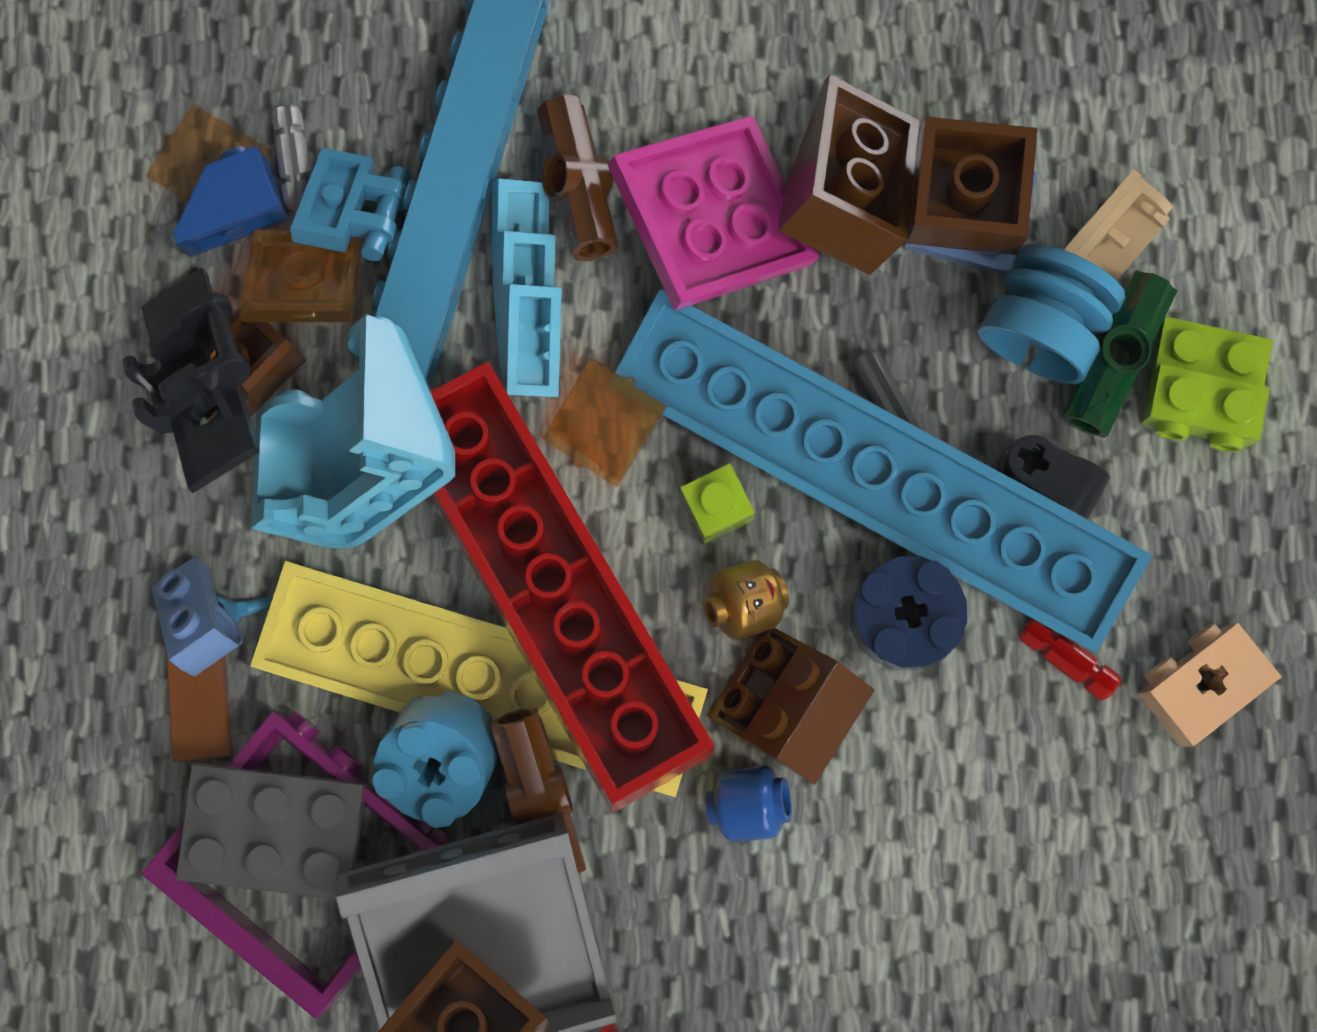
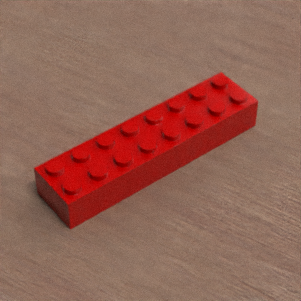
M486 362L430 391L455 449V477L433 493L431 497L611 813L613 814L711 757L715 748L713 741L490 363Z

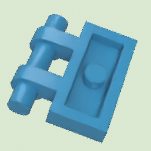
M321 148L290 227L292 242L346 252L351 236L359 237L365 240L361 249L362 256L370 261H380L385 248H388L389 243L394 241L398 229L394 222L398 212L404 210L403 201L411 176L410 172L403 167L394 166L390 169L388 177L374 175L373 157ZM364 200L374 201L378 204L375 213L361 211Z

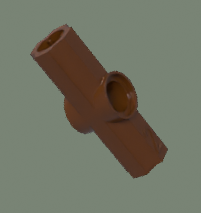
M563 94L558 98L545 100L537 109L547 152V158L542 169V188L544 193L550 200H558L570 253L574 254L575 260L592 261L599 257L609 256L619 247L607 201L613 183V176L608 167L609 160L605 156H596L585 108L581 104L579 96Z
M522 708L505 713L502 717L491 721V730L507 779L504 780V786L514 822L517 825L562 812L579 874L586 870V863L570 813H573L572 802L560 764L554 763L549 739L547 738L538 708Z

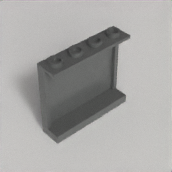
M562 812L337 874L335 898L341 918H347L379 1030L456 939L547 1017L551 1025L545 1032H599L604 1026L617 1022Z

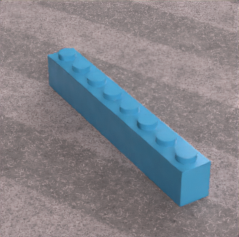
M466 0L465 12L469 14L464 32L457 31L452 41L450 62L454 63L451 75L449 81L442 80L440 82L435 97L434 109L436 112H439L434 129H427L421 140L419 160L423 161L418 180L411 179L406 188L403 209L408 211L402 230L397 229L394 241L389 243L387 258L389 261H392L387 280H379L373 294L372 311L376 312L375 316L391 320L406 333L430 391L492 193V181L496 180L550 0ZM356 355V362H359V356Z

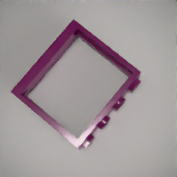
M296 711L289 717L284 713L272 712L228 766L259 770L282 740L285 739L334 780L366 783L364 804L421 851L445 845L444 842L449 837L441 827H431L421 820L417 822L412 817L403 814L387 799L380 797L376 793L374 786L358 774L363 765L337 745L331 752L317 741L315 737L320 730ZM183 821L141 874L314 1019L321 1017L330 1009L360 971L361 965L356 948H353L330 979L325 982L210 885L176 880L184 826Z

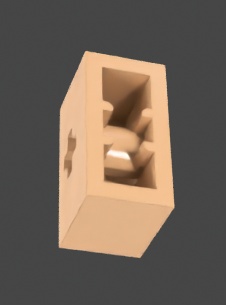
M1215 623L1208 625L1187 642L1193 650L1177 663L1172 657H1168L1144 676L1149 685L1137 694L1179 747L1195 746L1282 677L1239 623L1223 626L1220 629ZM1210 670L1214 675L1208 682L1211 690L1199 691L1196 687L1202 680L1199 672Z

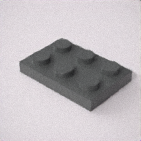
M201 763L193 764L191 766L176 880L336 900L337 874L356 869L366 783Z

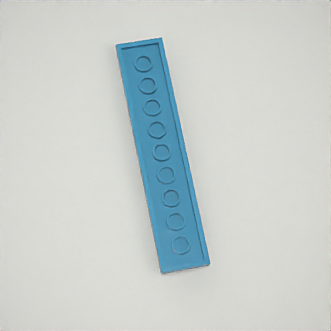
M662 289L658 291L608 384L914 554L932 561H938L949 568L950 573L1096 654L1153 554L692 305L674 311L666 292Z

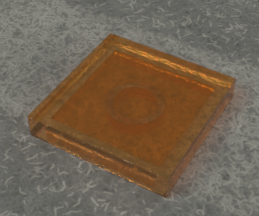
M254 230L239 306L242 322H352L363 238L351 236L346 252H340L292 242L291 230Z

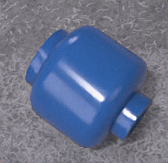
M766 765L723 770L717 777L714 790L706 793L705 805L709 823L711 825L718 824L723 836L731 842L775 838L782 830L783 823H789L791 820L792 803L788 782L784 777L778 778L775 771Z

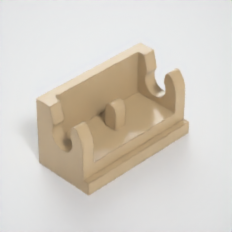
M1133 169L1064 250L1092 262L1118 280L1170 220L1167 214L1173 206L1161 193L1143 180L1141 174Z

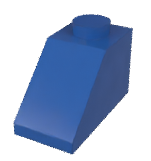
M257 146L252 148H232L222 153L218 161L205 166L173 233L176 244L189 256L199 255L291 220L287 207L283 203L282 194L271 164Z

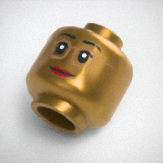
M759 560L746 561L717 571L712 575L708 582L707 595L702 599V607L708 623L713 628L719 627L731 639H744L773 629L781 622L784 610L789 604V593L786 583L778 570L769 568Z

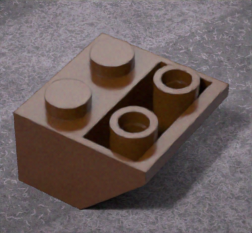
M773 628L758 635L707 716L784 767L815 785L875 690L840 662Z

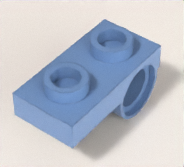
M195 556L179 568L165 574L158 583L151 587L168 660L182 671L192 676H197L243 643L242 634L237 624L218 604L209 568Z

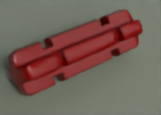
M1030 618L1021 629L1018 636L1020 641L1034 651L1040 649L1044 652L1042 654L1044 659L1076 683L1084 682L1086 684L1084 689L1097 699L1107 700L1118 688L1121 682L1120 675L1106 665H1097L1098 659L1073 640L1060 633L1056 634L1053 632V629L1033 618Z

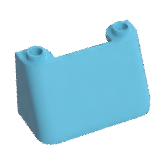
M364 315L348 331V349L354 355L359 356V369L323 400L312 398L304 391L286 390L267 401L257 410L255 436L260 452L254 456L251 529L327 548L347 549L357 547L455 477L454 446L407 335L401 327L384 317Z

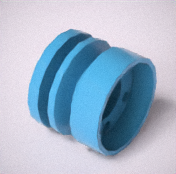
M1042 244L1024 245L1013 261L1014 269H1011L1003 280L1005 290L1010 295H998L992 301L977 331L979 338L994 353L1018 366H1021L1030 344L1033 343L1040 348L1028 371L1051 381L1063 384H1079L1084 381L1100 350L1099 341L1093 334H1104L1110 330L1113 324L1112 315L1120 310L1125 300L1124 289L1114 277L1102 268L1076 254Z

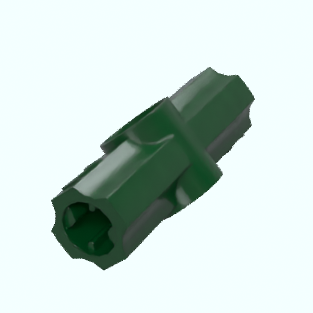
M1138 270L1131 273L1124 287L1125 300L1120 310L1112 315L1113 324L1110 330L1101 334V337L1098 339L1100 350L1084 381L1077 384L1062 415V418L1069 422L1070 426L1086 434L1102 438L1109 435L1139 370L1144 368L1150 360L1151 345L1178 291L1171 286L1170 281L1154 273H1145ZM1110 343H1119L1126 348L1130 358L1128 366L1119 365L1112 359L1109 351Z

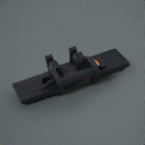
M203 268L192 273L141 307L150 340L148 342L150 355L155 359V362L141 364L134 356H126L122 360L125 375L132 382L149 390L153 405L149 404L142 397L135 398L132 401L135 417L142 424L161 434L174 433L187 488L192 493L205 487L260 452L245 402L249 399L248 392L240 385L249 377L250 365L246 356L239 352L230 322L232 315L231 302L224 294L213 293L208 273ZM218 406L219 408L215 416L208 423L200 425L205 414L213 407Z

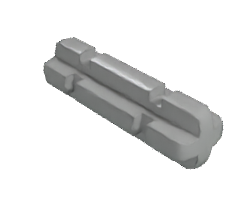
M286 105L274 108L271 116L273 130H276L274 138L279 175L284 182L281 185L283 203L288 210H297L308 184L307 180L310 179L311 174L306 138L303 137V133H300L304 131L302 113L297 106Z

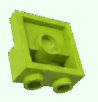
M1165 316L1159 329L1141 424L1156 427L1155 435L1165 439L1185 441L1188 440L1189 434L1210 439L1209 447L1224 452H1242L1243 447H1249L1259 442L1270 387L1264 385L1273 340Z

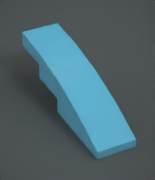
M496 179L492 181V268L496 336L502 385L508 395L559 397L562 288L554 287L556 235L548 234L549 198L544 193L542 182Z

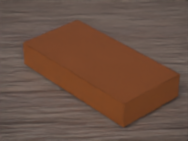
M166 652L173 762L232 757L226 656L199 675L192 676L170 662Z

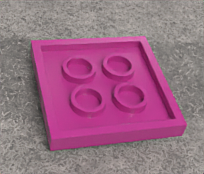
M753 115L616 154L608 163L609 170L674 311L812 266L820 257L815 248L778 231L786 184Z

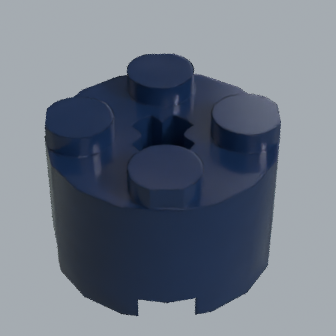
M899 556L878 565L858 585L850 604V628L859 648L874 662L892 670H918L944 659L960 643L967 625V599L958 580L950 573L949 568L936 560L932 561L921 556ZM901 600H907L910 607L919 609L920 617L914 620L916 628H909L906 620L896 619L895 610L903 606Z

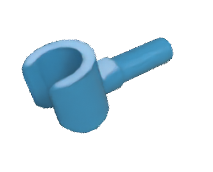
M216 596L218 604L223 605L224 610L232 617L236 624L239 622L240 617L268 611L273 596L236 602L228 597Z

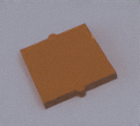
M193 104L174 135L165 137L167 145L146 177L184 200L189 201L205 166L218 161L222 153L236 147L252 148L257 146L264 156L268 158L271 149Z
M590 358L543 436V439L575 459L574 465L577 468L585 466L617 487L622 482L667 406L637 387L633 377L623 378L596 359Z

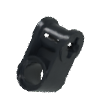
M1026 435L1018 439L1012 446L1003 451L997 463V471L1014 480L1017 479V482L1086 519H1089L1111 478L1098 465L1075 456L1038 435ZM1026 453L1033 457L1031 466L1035 469L1029 474L1022 471L1024 461L1020 458Z

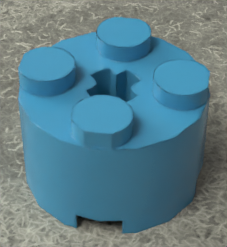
M444 691L442 696H426L420 699L419 695L412 698L398 713L379 743L374 758L375 773L372 778L376 793L380 797L387 799L403 814L426 822L434 828L450 826L454 819L465 816L480 801L500 757L491 730L493 718L490 713L474 699L454 691Z

